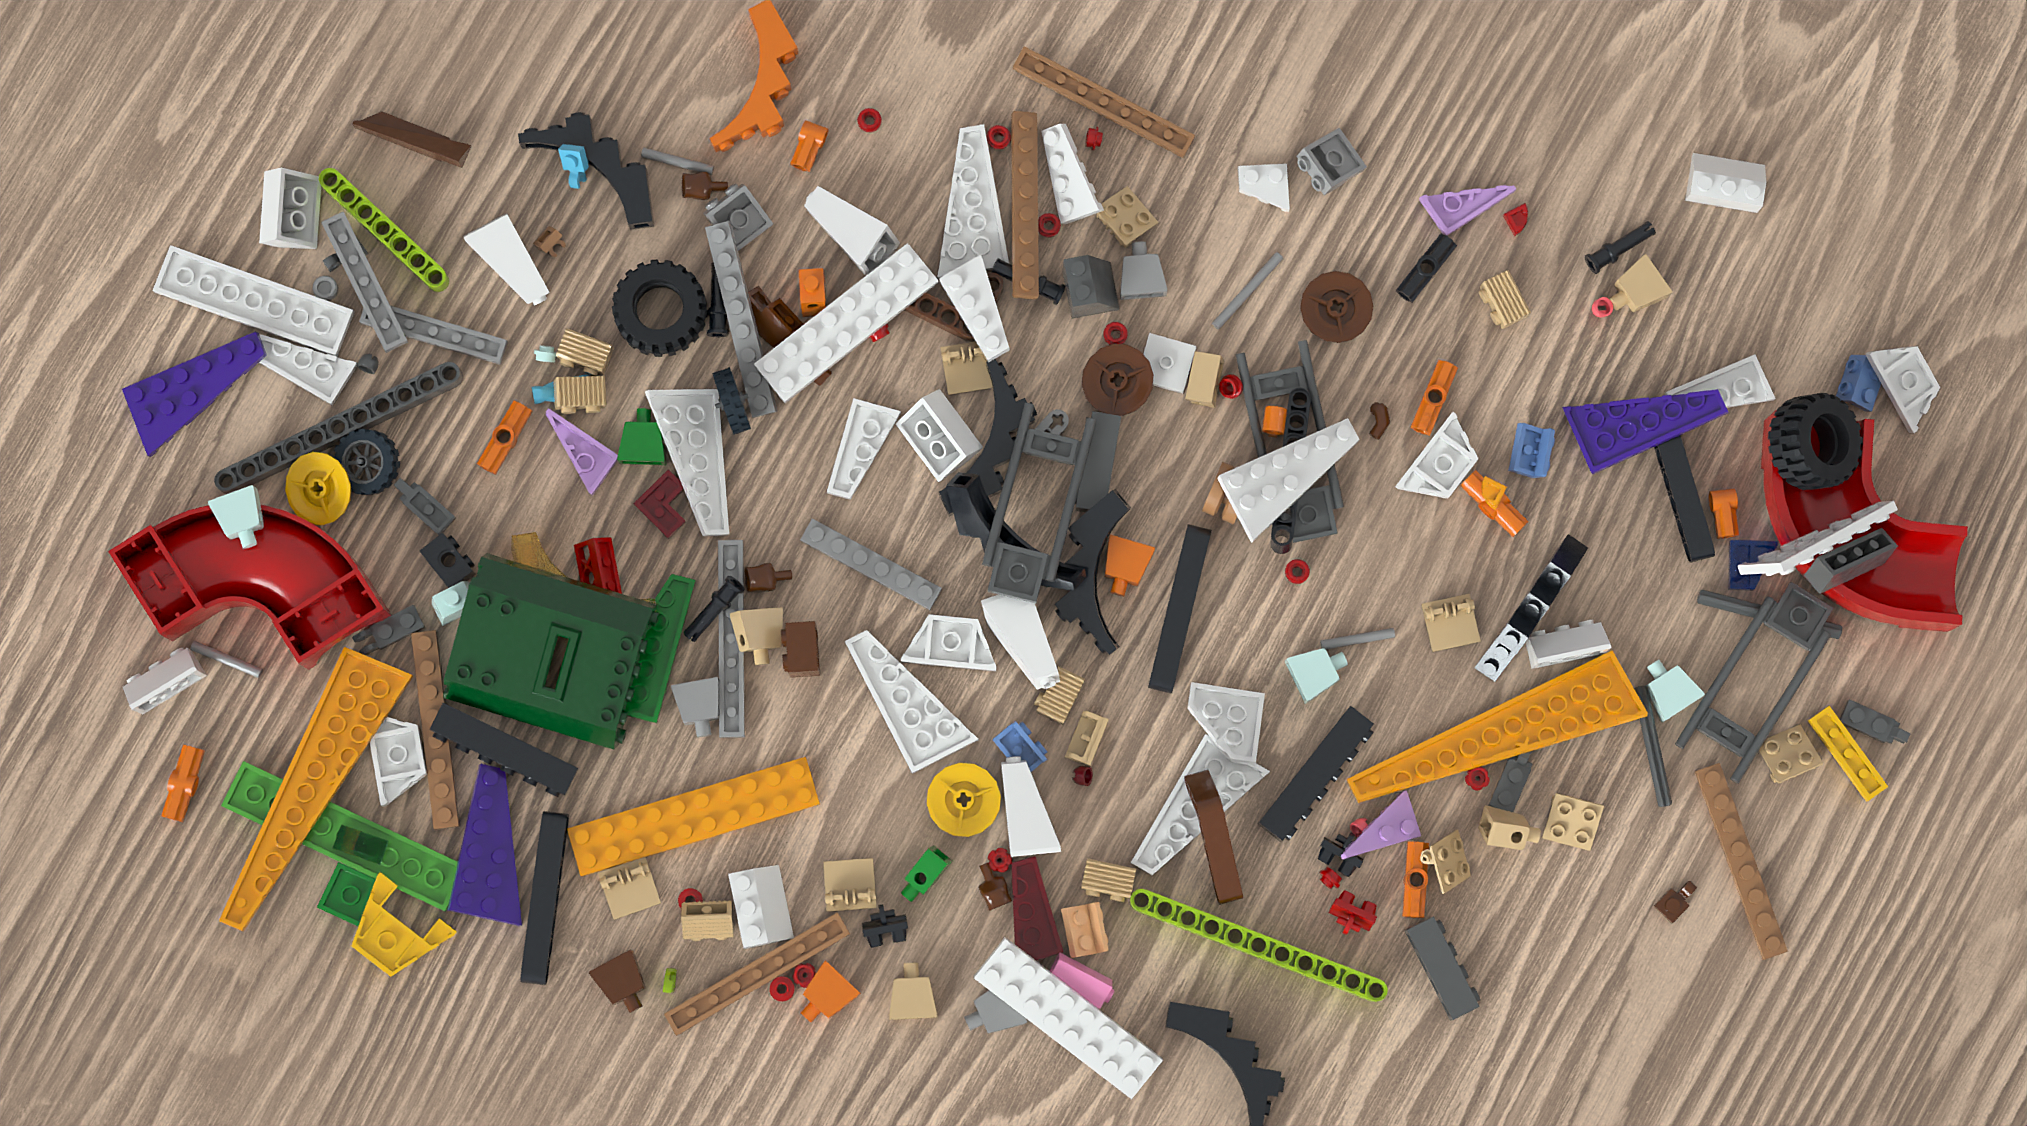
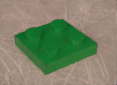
M338 862L317 908L359 926L376 879Z

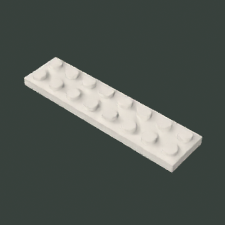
M907 243L754 363V366L783 402L786 403L938 283V279Z
M171 245L153 288V291L160 295L333 356H338L354 315V310Z
M1004 937L974 975V979L1131 1099L1163 1061L1162 1057L1006 937Z

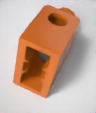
M823 268L800 269L799 286L802 316L814 317L827 307L825 270ZM817 304L818 306L811 307L808 305Z
M1110 534L1104 576L1114 580L1110 593L1124 597L1128 584L1133 586L1139 585L1154 554L1155 547Z
M825 960L803 993L810 1002L800 1013L809 1022H812L821 1012L830 1019L855 1000L861 993Z

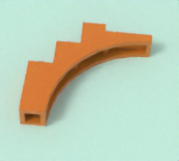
M765 0L748 9L749 16L758 35L760 47V64L757 80L748 101L740 113L724 129L709 138L715 152L729 150L734 146V142L740 139L747 140L754 136L756 130H759L762 137L767 135L772 137L782 130L781 128L784 127L783 119L772 100L776 99L778 101L785 98L789 94L788 92L791 91V85L779 64L792 62L799 53L794 40L771 0Z

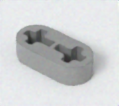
M1053 410L1035 430L1061 435L1068 427V415L1062 410ZM1062 416V423L1064 425H1056L1052 430L1050 428L1053 424L1052 417L1059 418Z

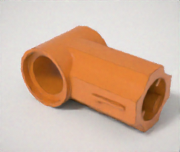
M805 120L800 130L799 142L790 164L801 171L810 172L819 148L822 149L829 129Z
M1266 406L1262 432L1267 433L1268 437L1277 438L1278 435H1283L1287 409L1278 406Z
M1733 488L1709 491V507L1711 513L1714 514L1717 539L1739 536L1736 516L1738 508L1736 490Z

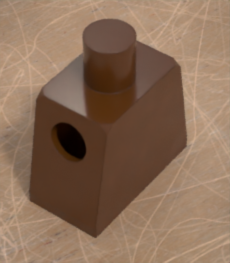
M630 949L589 971L592 979L613 1005L623 1001L629 1013L643 1007L637 993L646 989L633 950Z

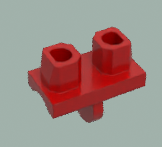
M1346 890L1335 899L1328 913L1338 917L1336 923L1344 926L1342 933L1345 935L1348 934L1350 929L1358 933L1361 928L1370 931L1377 919V916H1375L1377 905L1370 901H1364L1361 908L1352 905L1355 898L1354 894Z

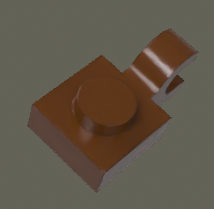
M1688 881L1677 893L1670 888L1654 907L1673 924L1690 906L1685 899L1697 887L1691 881Z

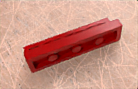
M591 538L575 544L574 550L580 581L591 584L589 582L591 571L594 575V581L591 585L622 594L612 538ZM588 547L590 554L588 561L585 559L583 550Z

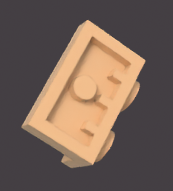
M1099 902L1061 909L1071 958L1108 951V937L1105 934L1103 912Z

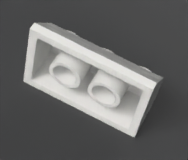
M1693 153L1685 201L1757 213L1763 207L1766 188L1765 165Z
M282 167L264 172L259 243L279 248L317 249L321 198L319 176Z
M940 389L922 397L895 423L938 482L967 463L983 448Z
M1593 620L1580 622L1579 627L1571 629L1569 625L1554 628L1555 632L1547 634L1545 630L1535 631L1531 633V637L1525 642L1531 669L1597 656L1611 649V644L1601 622L1594 624Z
M179 648L170 654L171 658L164 662L158 661L149 666V671L145 674H136L127 680L128 684L123 686V690L131 709L143 715L206 677L207 675L193 651L188 648Z
M779 865L728 874L743 948L748 949L794 938Z

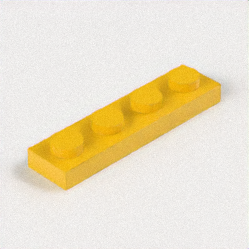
M1827 706L1808 720L1866 802L1888 788V785L1830 706Z

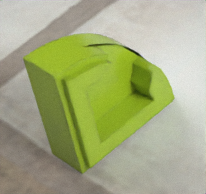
M676 968L666 969L663 984L664 993L675 992Z

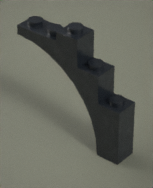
M583 112L571 114V117L565 118L566 127L563 128L562 125H552L547 130L538 131L537 128L525 129L524 133H518L519 144L522 149L543 148L558 151L562 144L584 146L588 164L602 174L619 195L630 230L654 227L646 166L641 165L639 162L626 164V167H622L618 140L605 137L599 139V142H595L592 120L589 114L585 115Z
M996 359L986 362L995 399L994 421L990 437L979 458L966 472L980 476L984 490L989 498L1002 491L1003 477L1000 471L995 472L994 469L1010 462L1016 439L1015 436L1011 438L1010 434L1018 431L1024 404L1027 403L1025 398L1017 402L1015 401V398L1018 397L1013 384H1007L1004 376L1008 375L1003 363H997ZM1035 407L1033 409L1029 425L1035 423L1034 416L1037 415ZM947 488L939 491V496L948 515L952 516L954 514Z
M958 472L946 485L959 535L980 538L985 553L996 509L987 496L979 475ZM1003 521L998 543L1001 542L1038 551L1019 537ZM1059 562L1055 582L1042 579L1041 586L1075 591L1087 577L1085 568Z
M1116 489L1108 493L1069 526L1068 530L1071 532L1069 537L1077 546L1081 544L1083 548L1066 561L1065 564L1085 568L1087 577L1075 591L1070 590L1054 604L1058 608L1055 612L1064 622L1068 620L1069 623H1072L1079 618V626L1086 634L1091 633L1096 639L1094 643L1102 653L1107 652L1109 655L1120 646L1109 632L1101 613L1097 595V573L1100 557L1109 535L1118 521L1131 509L1130 505Z
M1569 534L1565 537L1522 602L1479 660L1475 669L1494 682L1498 679L1513 657L1528 640L1538 622L1572 576L1586 553L1587 546Z
M1169 1002L1165 1027L1185 1032L1201 1040L1217 1052L1231 1068L1241 1086L1247 1103L1249 1126H1264V1116H1269L1271 1101H1268L1267 1097H1278V1092L1283 1093L1285 1078L1281 1077L1282 1072L1252 1067V1062L1257 1063L1259 1048L1255 1047V1041L1226 1037L1227 1032L1231 1033L1233 1018L1229 1017V1011Z

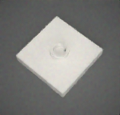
M1149 333L1143 355L1151 364L1154 374L1153 386L1183 394L1196 346Z

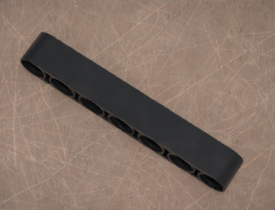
M1296 388L1290 392L1282 447L1298 441L1307 435L1311 395L1304 388ZM1297 399H1301L1305 402V404L1296 405L1294 401ZM1299 422L1302 424V427L1294 428L1291 426V423ZM1298 500L1283 512L1291 516L1290 519L1283 520L1278 517L1272 524L1270 545L1275 553L1285 554L1292 548ZM1279 536H1284L1288 539V541L1285 543H1279L1278 541H1276V538Z
M1679 435L1655 446L1654 449L1688 561L1692 563L1714 557L1715 550L1682 438Z
M1187 525L1148 685L1150 689L1170 694L1173 692L1211 536V529Z
M543 811L521 967V983L547 984L569 823V814L549 811Z

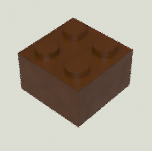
M816 622L785 623V629L781 630L783 647H787V654H782L784 671L789 673L790 678L820 676Z

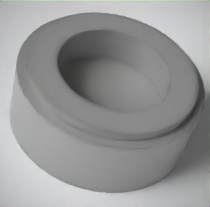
M321 276L313 283V293L318 298L330 301L337 296L338 285L330 276Z

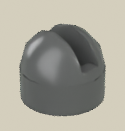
M370 353L364 354L360 358L357 367L366 373L375 374L379 364L378 358L376 356L372 358Z

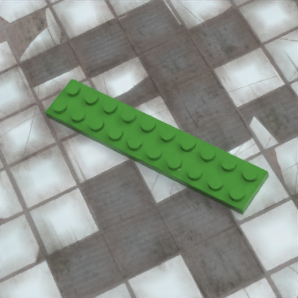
M243 761L221 806L263 825L283 779ZM329 802L303 841V845L375 879L378 873L381 872L398 885L396 889L447 912L458 864L457 861Z

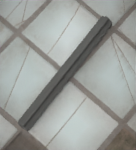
M1700 590L1697 597L1698 604L1752 618L1755 617L1761 607V604L1706 590ZM1826 621L1821 630L1831 635L1830 638L1839 639L1842 634V626Z

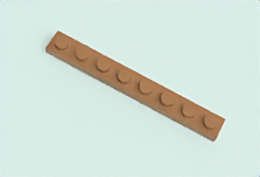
M1025 46L1013 65V70L1182 158L1185 157L1195 139V135Z
M1013 111L1011 114L1013 298L1037 299L1039 297L1037 113Z
M437 631L411 633L434 830L460 827L450 740L448 739L444 743L432 737L434 732L430 731V727L442 703H445Z
M1720 763L1695 771L1762 959L1765 960L1788 952Z
M837 912L666 1012L664 1016L675 1035L678 1036L850 935Z

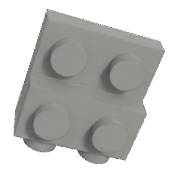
M1340 128L1304 147L1297 155L1299 168L1309 173L1312 178L1313 188L1316 191H1321L1323 195L1342 186L1345 181L1367 168Z
M735 183L724 191L726 196L721 200L715 198L706 204L707 210L703 214L712 225L726 221L731 222L737 250L739 251L772 226L773 222L744 184L738 186Z

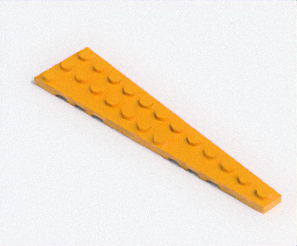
M343 648L219 922L240 931L245 930L412 680L413 675L349 648Z
M1612 650L1348 778L1347 783L1357 802L1360 803L1647 717L1648 712Z

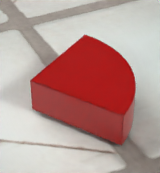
M1526 203L1503 215L1514 236H1517L1527 223L1528 208Z

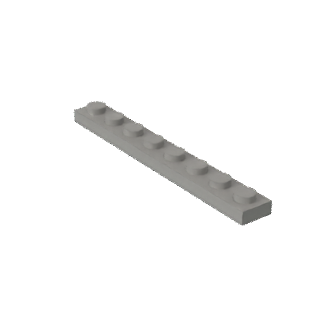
M726 221L705 227L745 391L749 396L747 399L752 418L778 412L772 387L754 366V363L764 355L731 222Z
M718 540V590L726 582L725 578L727 576L734 577L744 587L743 540ZM744 592L738 594L733 599L729 609H723L719 614L720 738H745L744 652H740L730 618V613L744 610Z

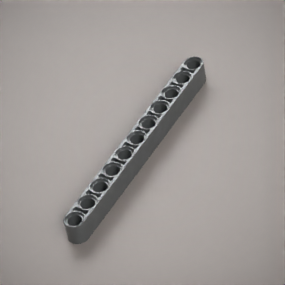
M445 362L220 470L214 478L215 486L223 493L229 494L254 485L291 467L302 455L312 452L320 453L341 443L339 440L343 436H348V433L351 431L375 427L458 387L463 381V373L453 362ZM456 370L457 373L454 379H445L447 371ZM426 381H434V387L431 390H423V384ZM405 391H411V399L406 402L401 401V394ZM382 402H389L390 404L386 412L378 411V406ZM361 412H366V421L357 423V415ZM338 423H344V431L342 433L335 434V425H337ZM318 433L322 434V441L316 445L312 444V437ZM299 444V453L290 455V447ZM271 455H277V463L273 466H268L267 459ZM248 466H255V473L250 477H245L246 468ZM231 476L233 478L232 485L224 488L222 486L224 478Z

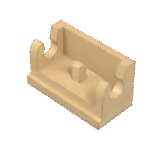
M1194 352L1186 400L1191 401L1192 404L1215 408L1224 366V359L1221 355Z
M1083 711L1065 758L1090 767L1109 719L1089 711Z

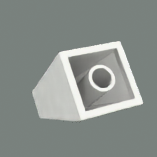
M817 186L814 192L808 195L804 205L805 208L865 276L892 256L900 244L888 225L823 188Z
M507 213L464 235L465 241L527 304L533 302L535 306L547 299L546 294L550 292Z
M996 595L981 600L988 627L1036 689H1047L1060 682L1059 673L1035 603L1003 595Z
M1021 756L1007 757L1006 762H1001L1011 857L1061 852L1059 840L1027 761L1021 760Z

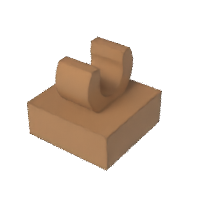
M550 226L533 243L540 251L548 253L553 257H557V254L553 251L555 244H559L563 248L566 247L565 242L560 240L563 235Z

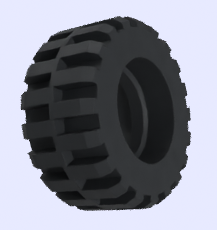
M658 259L650 260L651 264L644 265V262L637 265L638 268L632 271L630 269L625 273L626 278L624 280L620 279L617 284L618 290L614 292L612 298L614 302L612 306L614 321L622 337L632 348L639 349L641 353L646 355L651 353L655 357H662V354L676 355V351L680 349L685 351L689 348L688 344L692 341L695 343L699 338V332L704 330L706 325L705 318H707V301L703 289L694 274L688 272L680 264L674 265L669 260L659 263ZM655 288L674 290L680 296L683 303V312L678 321L665 329L646 327L640 321L637 314V305L641 297Z
M1816 393L1794 397L1785 401L1774 414L1775 418H1772L1769 427H1771V431L1768 432L1770 446H1768L1769 453H1772L1773 459L1771 461L1774 467L1779 469L1777 471L1783 479L1786 478L1787 483L1796 486L1798 489L1814 490L1843 484L1844 481L1852 476V471H1855L1859 464L1857 460L1862 455L1860 444H1863V439L1859 434V430H1861L1860 424L1856 423L1854 412L1849 410V406L1843 400L1840 401V398L1827 393ZM1812 426L1818 434L1820 443L1818 457L1814 453L1811 444Z

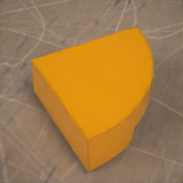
M1484 476L1482 495L1487 504L1496 510L1507 486Z

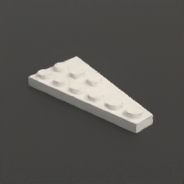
M718 390L645 391L702 536L729 535L720 408L716 409L715 404L719 403Z
M867 630L845 641L912 774L979 740Z

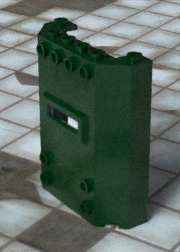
M486 553L483 555L478 563L477 575L472 577L444 677V685H447V688L444 690L443 698L613 750L619 743L623 744L627 732L623 727L629 713L625 709L627 701L631 702L634 696L633 680L638 678L642 664L638 663L640 654L644 655L648 646V640H645L646 633L651 629V626L655 627L658 621L657 604ZM558 636L569 640L556 688L553 689L546 687L545 683Z

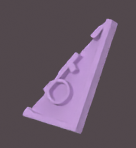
M1502 185L1489 189L1478 188L1462 190L1456 193L1446 192L1440 195H1423L1419 198V201L1442 234L1449 236L1515 192L1516 188L1514 185Z
M548 408L546 411L547 418L588 492L593 496L618 461V455Z
M1407 790L1399 793L1397 798L1389 806L1385 807L1380 815L1362 831V834L1345 848V851L1341 854L1342 860L1421 836Z

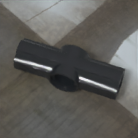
M1442 233L1439 234L1396 289L1400 297L1410 303L1415 301L1456 249L1457 245L1451 238ZM1427 263L1432 267L1433 271L1431 273H1424L1420 265Z

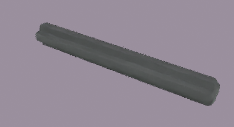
M1638 686L1634 689L1648 712L1647 717L1640 718V724L1659 807H1666L1672 805V799L1647 686Z

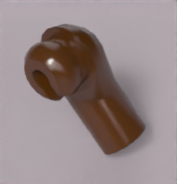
M1375 402L1371 405L1370 412L1375 415L1376 423L1369 435L1380 440L1390 424V418L1386 405Z

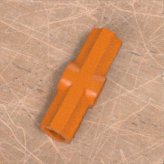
M1438 360L1410 428L1421 434L1431 435L1458 367L1447 361ZM1431 392L1437 393L1440 396V402L1432 403L1428 399V394Z
M513 400L500 425L494 429L492 438L477 465L496 475L510 450L515 447L517 438L533 411ZM508 432L511 434L508 442H499V436L502 433Z
M1475 470L1460 486L1478 503V507L1487 517L1492 520L1495 519L1514 537L1528 521L1510 504L1511 501L1505 494H1503L1496 510L1490 507L1482 495V481L1484 477Z
M183 744L176 769L172 771L167 785L169 792L162 811V817L180 822L184 821L190 798L195 795L198 787V772L205 750Z
M1407 842L1406 868L1403 879L1402 917L1424 918L1428 864L1422 863L1420 856L1422 851L1429 849V843ZM1412 873H1417L1421 876L1422 883L1419 887H1415L1410 883L1409 878Z

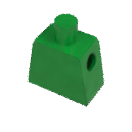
M638 408L636 422H625L617 456L619 464L666 466L663 436L657 422H651V409Z
M931 846L904 878L908 884L901 894L911 902L914 901L919 893L926 894L953 860L936 846ZM920 873H924V874H925V876H926V880H925V881L920 880V878H919Z

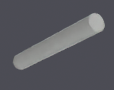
M643 148L641 154L643 158L697 172H708L709 175H712L714 170L712 165Z
M1394 628L1320 640L1321 649H1332L1395 638Z
M193 641L190 650L257 678L262 674V668L197 641Z

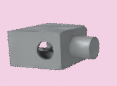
M1146 242L1132 243L1133 256L1123 257L1120 300L1167 296V285L1158 254H1147Z
M714 677L671 685L683 723L685 725L695 724L697 737L712 735L709 721L719 720V678Z
M990 990L974 1000L978 1011L964 1017L970 1031L984 1025L988 1034L1027 1023L1023 1015Z

